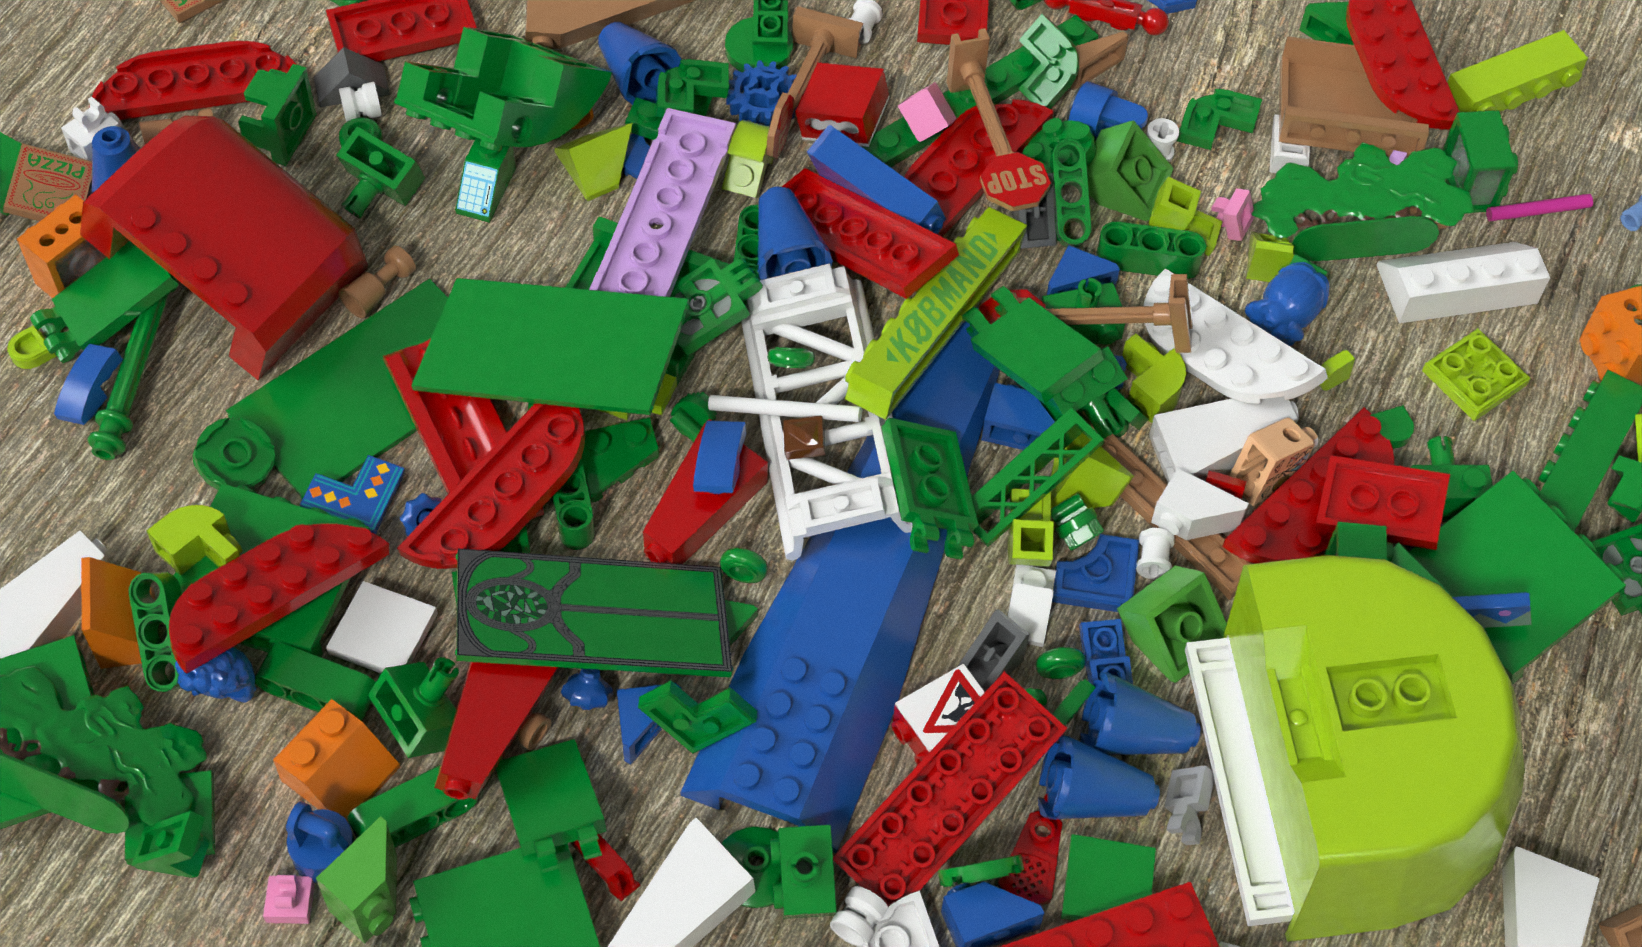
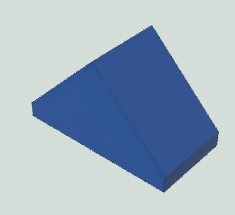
M1068 245L1049 281L1047 295L1078 289L1079 282L1083 279L1086 280V288L1088 278L1098 280L1101 285L1113 282L1116 288L1120 269L1116 263Z
M661 685L617 690L624 761L630 765L662 730L657 723L638 708L639 697Z

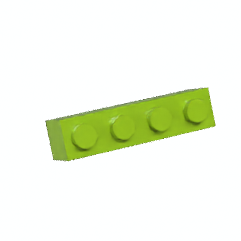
M1562 30L1451 73L1447 83L1460 112L1496 110L1501 112L1506 109L1512 110L1526 101L1534 98H1543L1551 91L1562 87H1571L1576 84L1582 77V71L1588 57L1566 31Z

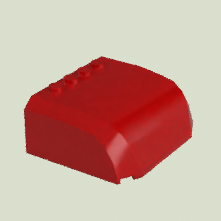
M185 115L173 121L137 151L83 202L80 235L109 259L130 240L236 327L229 357L257 380L339 298V289L359 277L368 267L358 235L351 224L227 122L214 116Z

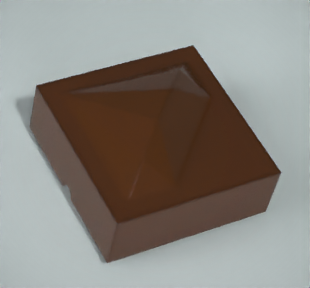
M822 416L783 420L786 460L825 456V433Z

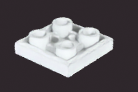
M363 581L326 647L329 655L378 673H382L386 667L411 664L438 614L437 608Z

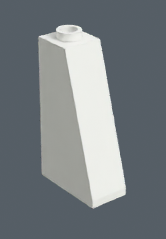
M1284 396L1261 399V404L1227 399L1154 415L1149 438L1167 482H1170L1178 468L1203 481H1206L1209 470L1221 474L1231 471L1250 434L1285 418H1290L1295 423L1298 422L1299 414L1295 402L1285 401Z
M78 531L0 589V658L65 637L82 615L81 558L92 557L108 562L107 560L111 558L109 551L97 538L90 541L81 531Z
M695 818L689 823L608 947H694L756 892L753 877L708 829Z
M1516 846L1504 862L1502 869L1505 947H1581L1600 878Z

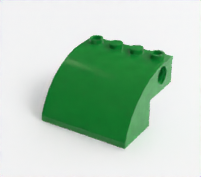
M463 27L454 68L405 61L394 103L406 108L405 114L410 117L426 120L427 117L431 118L430 125L445 130L455 128L454 135L468 140L479 138L481 139L480 146L487 149L501 151L502 146L532 147L550 142L577 125L604 92L612 72L513 34Z

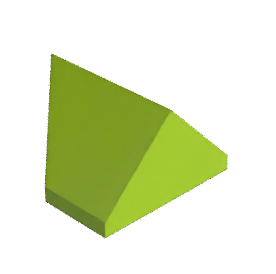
M633 123L587 134L555 148L556 155L587 202L619 189Z
M1251 231L1246 279L1270 282L1278 274L1279 270L1290 264L1294 257V245L1287 238H1277L1272 234Z
M1082 433L1064 450H1081L1091 440ZM1100 447L1051 491V508L1076 493L1080 494L1088 509L1090 507L1113 506L1134 475ZM1054 458L1051 476L1058 470L1059 458ZM1064 458V464L1071 458Z

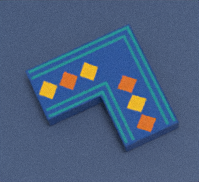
M368 455L353 486L315 473L300 506L307 509L311 507L320 508L331 516L345 520L348 518L360 520L370 527L372 533L376 534L405 475V468Z

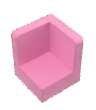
M936 82L906 98L898 105L919 142L948 127L956 120V116Z

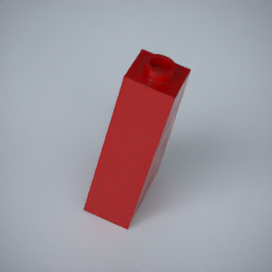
M705 422L643 530L644 553L651 562L684 564L767 484L768 462L743 444L739 456L740 473L733 493L712 494L694 491V474L701 438L706 425Z
M470 662L434 788L443 790L445 795L454 799L463 800L468 797L476 799L518 735L525 721L551 684L558 667Z

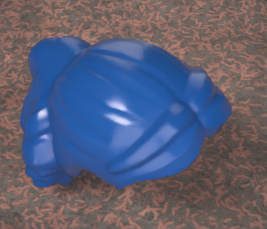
M1306 262L1292 263L1279 270L1278 274L1269 282L1263 293V299L1246 305L1245 313L1250 318L1251 323L1288 346H1292L1296 341L1303 339L1304 333L1302 329L1308 326L1317 317L1319 312L1326 307L1330 290L1329 281L1326 276L1317 273L1315 268Z
M234 646L188 674L181 669L177 661L175 662V667L179 674L177 682L180 688L185 691H192L193 696L203 694L217 699L230 697L238 702L246 703L253 698L254 692L257 690L251 662L242 651L234 648Z

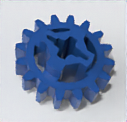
M761 60L757 61V67L752 68L747 63L744 64V72L735 70L733 72V80H729L726 105H730V114H739V122L741 120H750L753 123H764L765 126L770 127L775 106L782 92L788 94L797 75L788 76L789 67L787 66L782 67L780 70L776 69V62L774 61L770 63L769 67L764 66ZM797 107L794 109L792 119L795 118V110L797 109Z

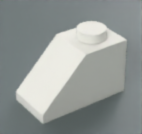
M1178 468L1157 501L1151 523L1159 526V528L1168 530L1173 535H1177L1184 540L1200 538L1235 530L1243 522L1249 503Z

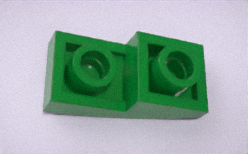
M754 0L753 45H787L788 0Z

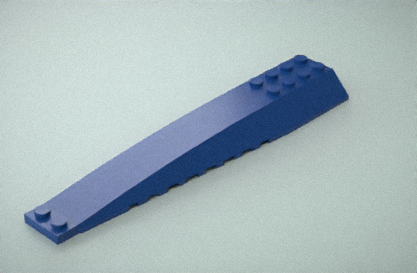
M964 321L893 410L892 416L898 420L955 431L966 476L968 477L981 429L984 425L994 383H997L1000 370L974 351L970 340L972 337L966 331L970 324ZM873 435L867 436L847 473L859 478L882 474ZM891 517L810 536L802 550L801 556L794 564L745 650L728 687H731L757 710V721L699 751L680 792L682 797L720 810L725 798L795 824L798 827L831 825L832 852H838L892 721L895 703L899 701L944 553V544L947 536L946 529L939 528L940 537L938 541L927 540L929 546L927 553L913 551L910 547L911 532H903Z

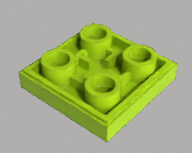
M1478 328L1426 362L1422 369V372L1473 421H1476L1526 387L1531 379Z

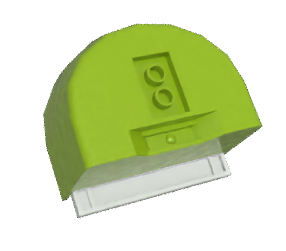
M1325 555L1244 565L1223 638L1187 642L1185 654L1247 925L1256 926L1290 921L1285 933L1287 942L1393 929L1450 910L1492 871L1520 801L1525 774L1520 712L1515 691L1484 627L1439 584L1385 559Z

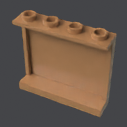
M1287 36L1280 62L1278 142L1354 152L1364 142L1385 150L1388 157H1390L1393 150L1406 152L1407 158L1411 152L1424 150L1429 135V124L1416 123L1417 119L1399 110L1395 114L1381 102L1370 85L1354 45Z

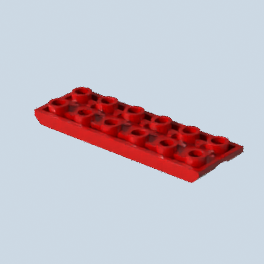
M429 339L421 344L385 355L383 360L445 490L449 494L507 432L490 398L414 391L412 389V382L431 340ZM543 507L532 519L544 515Z
M1004 671L833 856V861L862 888L878 895L888 907L911 893L921 891L1068 728Z

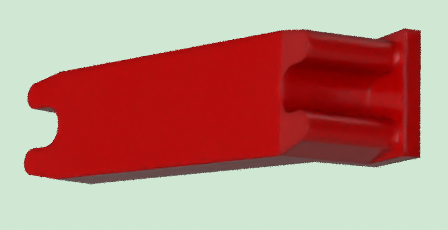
M597 834V841L602 856L592 859H584L578 840L570 842L583 857V860L607 883L610 893L619 901H623L640 887V883L634 879L632 870L600 834Z

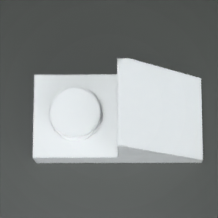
M1016 565L1008 617L1030 634L1029 645L1043 647L1053 598L1056 571L1027 565Z

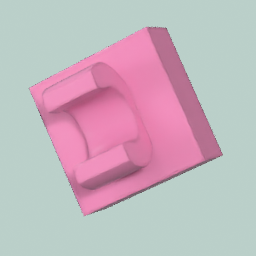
M1236 188L1230 200L1218 197L1211 207L1212 211L1219 212L1216 219L1222 221L1221 227H1226L1228 239L1242 241L1254 219V216L1251 214L1254 209L1250 190Z
M296 875L269 876L263 914L265 922L310 924L315 885L313 879L307 876Z

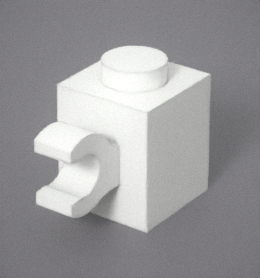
M90 97L88 99L90 108L85 112H82L77 107L74 108L73 117L75 119L61 127L69 151L78 158L92 161V140L94 135L105 127L117 126L124 129V126L114 113L110 112L107 114L103 105L93 97Z

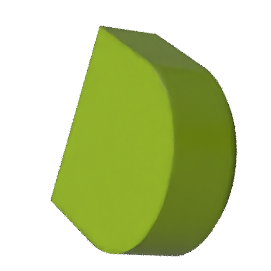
M34 325L13 336L7 347L12 362L22 369L36 368L55 358L56 355L55 352L53 354L49 353L43 343L45 337Z
M1348 350L1341 351L1321 365L1325 368L1328 377L1319 385L1324 391H1328L1350 378L1355 358Z

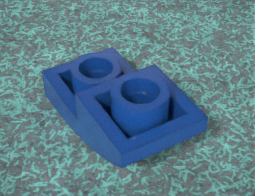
M88 344L73 365L61 389L54 412L57 419L85 425L96 414L98 408L108 398L100 386L111 377L113 371L123 360L116 349Z
M706 422L696 462L693 482L694 491L712 494L733 493L740 473L739 456L746 438L745 422Z
M1121 619L1081 622L1079 624L1082 651L1085 656L1088 682L1092 684L1094 679L1103 680L1100 673L1105 672L1133 684L1130 657L1126 656Z

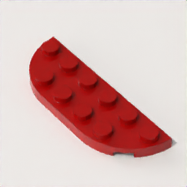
M1349 0L1346 10L1348 31L1370 85L1377 97L1395 114L1399 110L1417 119L1416 123L1429 124V128L1450 130L1456 114L1460 111L1412 0Z
M227 41L155 51L138 55L116 66L117 72L105 83L100 81L92 97L103 105L107 114L112 112L119 120L250 102L245 100L244 91L258 70L269 72L270 69H275L288 73L292 64L296 63L288 55L284 57L272 51L270 45L254 41Z
M1012 99V104L994 105L1011 150L1015 153H1022L1031 139L1042 130L1043 124L1053 118V110L1030 101ZM977 105L962 113L911 165L904 178L938 201L946 217L942 229L937 234L941 237L982 196L984 190L980 182V176L993 157L996 156Z
M535 403L397 547L400 555L421 566L451 569L457 568L455 556L458 548L499 551L505 547L562 487L576 469L585 444V427L579 408Z
M1363 407L1227 536L1222 547L1237 557L1254 564L1324 556L1333 533L1316 530V520L1330 455L1394 465L1393 448L1390 440L1380 434V421L1370 416L1371 413Z
M301 524L272 537L191 584L179 597L172 609L169 620L170 644L175 660L181 669L188 674L388 556L389 543L366 528L343 524Z

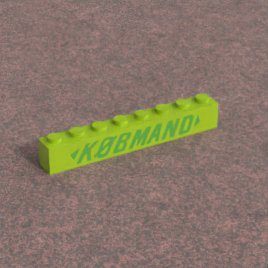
M988 207L979 218L974 217L967 227L965 236L963 238L958 236L953 242L957 245L959 256L920 287L913 298L905 299L897 318L891 317L886 322L881 337L878 340L872 339L864 352L863 359L860 362L854 361L845 376V382L849 383L845 400L886 420L965 320L962 319L961 315L978 305L1017 256L1027 225L991 207Z

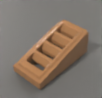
M1122 31L1075 46L1079 55V69L1075 81L1070 88L1072 90L1077 89L1081 84L1092 80L1124 60L1128 34Z

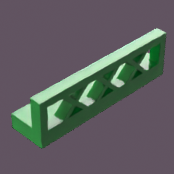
M1071 407L972 495L978 526L973 530V533L989 547L1011 527L1014 519H1020L1100 448L1104 444V439ZM1082 433L1091 440L1081 450H1064ZM1059 458L1058 470L1052 476H1035L1051 460ZM1064 458H1071L1064 464ZM1030 484L1029 496L1023 502H1006L1010 498L1012 489H1020L1023 485ZM1035 484H1042L1035 490ZM995 510H1000V522L987 533L980 524ZM1006 510H1013L1006 516Z

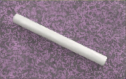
M710 395L708 402L709 410L800 418L822 416L825 420L860 422L862 418V408L859 406Z

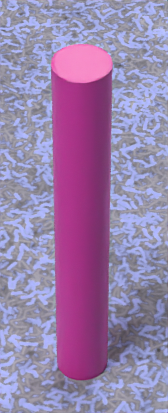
M1591 194L1488 207L1486 217L1491 222L1591 208L1593 206V198Z

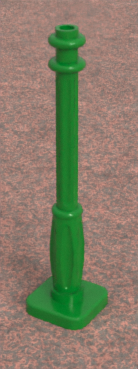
M178 286L137 316L107 407L95 414V422L100 426L99 430L92 432L87 437L88 444L92 447V454L100 459L113 460L116 455H121L126 451V443L121 438L124 433H129L133 429V421L129 414L169 294L174 292Z

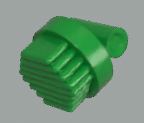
M688 393L674 406L669 421L674 424L681 434L694 442L704 423L709 419L715 421L717 413L716 411L709 410V396L706 393Z
M1079 493L1051 508V516L1058 525L1055 531L1060 539H1064L1071 551L1104 532L1094 508L1090 507L1088 509Z

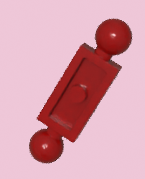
M1044 0L1045 4L1051 9L1059 10L1065 6H1070L1068 13L1076 14L1081 20L1106 22L1118 30H1134L1138 24L1142 25L1144 31L1149 35L1157 36L1164 33L1169 25L1168 15L1162 9L1152 8L1143 12V5L1126 0Z

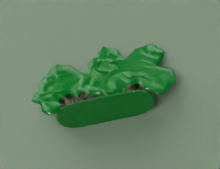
M1362 142L1354 151V157L1346 159L1337 167L1339 177L1335 180L1328 181L1311 167L1292 162L1286 163L1277 171L1275 178L1267 181L1265 186L1261 188L1262 200L1253 205L1254 211L1251 214L1254 217L1265 220L1268 232L1277 238H1287L1295 234L1302 226L1307 227L1294 237L1292 245H1294L1293 254H1298L1308 261H1330L1408 254L1423 250L1434 243L1439 235L1438 226L1431 219L1445 226H1455L1463 219L1464 214L1472 213L1474 208L1470 192L1445 182L1446 179L1452 176L1457 161L1447 156L1444 150L1430 148L1411 152L1408 158L1395 165L1390 162L1385 150ZM1409 207H1417V213L1410 216ZM1304 211H1315L1320 215L1323 223L1320 225L1318 220L1311 222L1304 215ZM1333 212V218L1327 220L1326 214ZM1298 216L1303 220V223H1295L1294 217ZM1343 216H1356L1362 220L1334 223L1335 220ZM1387 216H1395L1396 218H1386V217H1387Z
M26 667L15 670L10 675H0V749L3 751V753L0 752L1 792L89 828L114 834L125 832L130 825L129 815L116 802L118 800L125 799L133 804L140 819L149 826L155 825L158 821L189 811L194 796L178 774L180 771L193 769L197 764L207 759L206 751L202 746L203 738L196 730L172 723L161 727L144 729L140 724L141 712L144 706L129 685L111 691L107 697L93 695L79 700L76 709L68 711L61 709L57 700L58 694L54 683L38 667ZM16 728L21 734L22 744L19 751H14L16 744L11 742L8 744L7 729ZM29 743H38L37 749L30 752L26 751ZM38 754L48 755L59 762L61 770L57 775L25 762L24 758ZM69 779H94L99 782V792ZM121 781L127 782L126 790L123 792L114 791Z

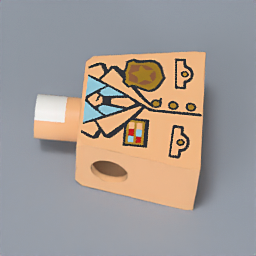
M1285 418L1262 428L1248 436L1229 476L1247 481L1243 497L1252 506H1255L1274 493L1307 461L1312 449L1318 445V436L1312 428L1303 427L1301 429L1290 418Z

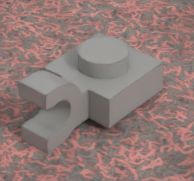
M1206 765L1172 770L1164 807L1173 815L1168 821L1167 831L1171 834L1183 833L1181 842L1186 846L1200 844L1202 829L1197 813L1207 811L1209 808L1214 776L1213 771Z

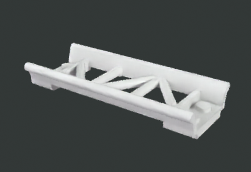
M830 264L760 280L763 285L762 289L747 299L746 308L751 315L741 321L755 398L776 400V393L843 378L815 402L836 405L846 396L849 383L845 382V376L849 367L854 361L860 362L863 359L868 344L872 339H875L862 282L857 279L852 280L847 274L845 266L831 269ZM847 316L854 348L800 327ZM776 334L845 360V362L777 378V375L771 374L764 336ZM868 411L869 417H865V421L824 431L825 446L870 435L874 436L882 474L859 478L810 457L786 460L784 453V431H782L780 416L759 414L786 559L795 560L801 556L804 537L891 517L903 532L909 533L912 531V523L902 521L881 429L886 421L885 419ZM790 467L834 485L795 494Z

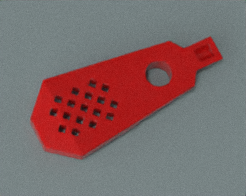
M1047 794L1043 798L1045 801H1047ZM1040 810L1029 814L1010 855H1022L1024 870L1022 871L1026 873H1009L1008 876L1000 877L997 885L998 888L1041 906L1051 902L1062 830L1060 819L1044 818L1040 814ZM1044 826L1049 830L1050 834L1046 837H1040L1035 833V828Z

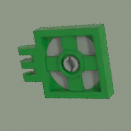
M712 258L675 283L670 297L686 298L690 302L677 342L687 356L751 315L743 302L758 293L763 285L756 278V274L749 268V264L744 258L737 259L722 270Z
M1642 524L1592 541L1596 549L1595 554L1605 564L1608 562L1612 563L1624 576L1626 587L1622 599L1618 602L1615 598L1611 600L1621 616L1637 610L1642 615Z

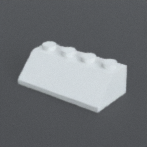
M1518 242L1382 260L1377 263L1378 271L1399 323L1538 304L1550 279L1538 248Z

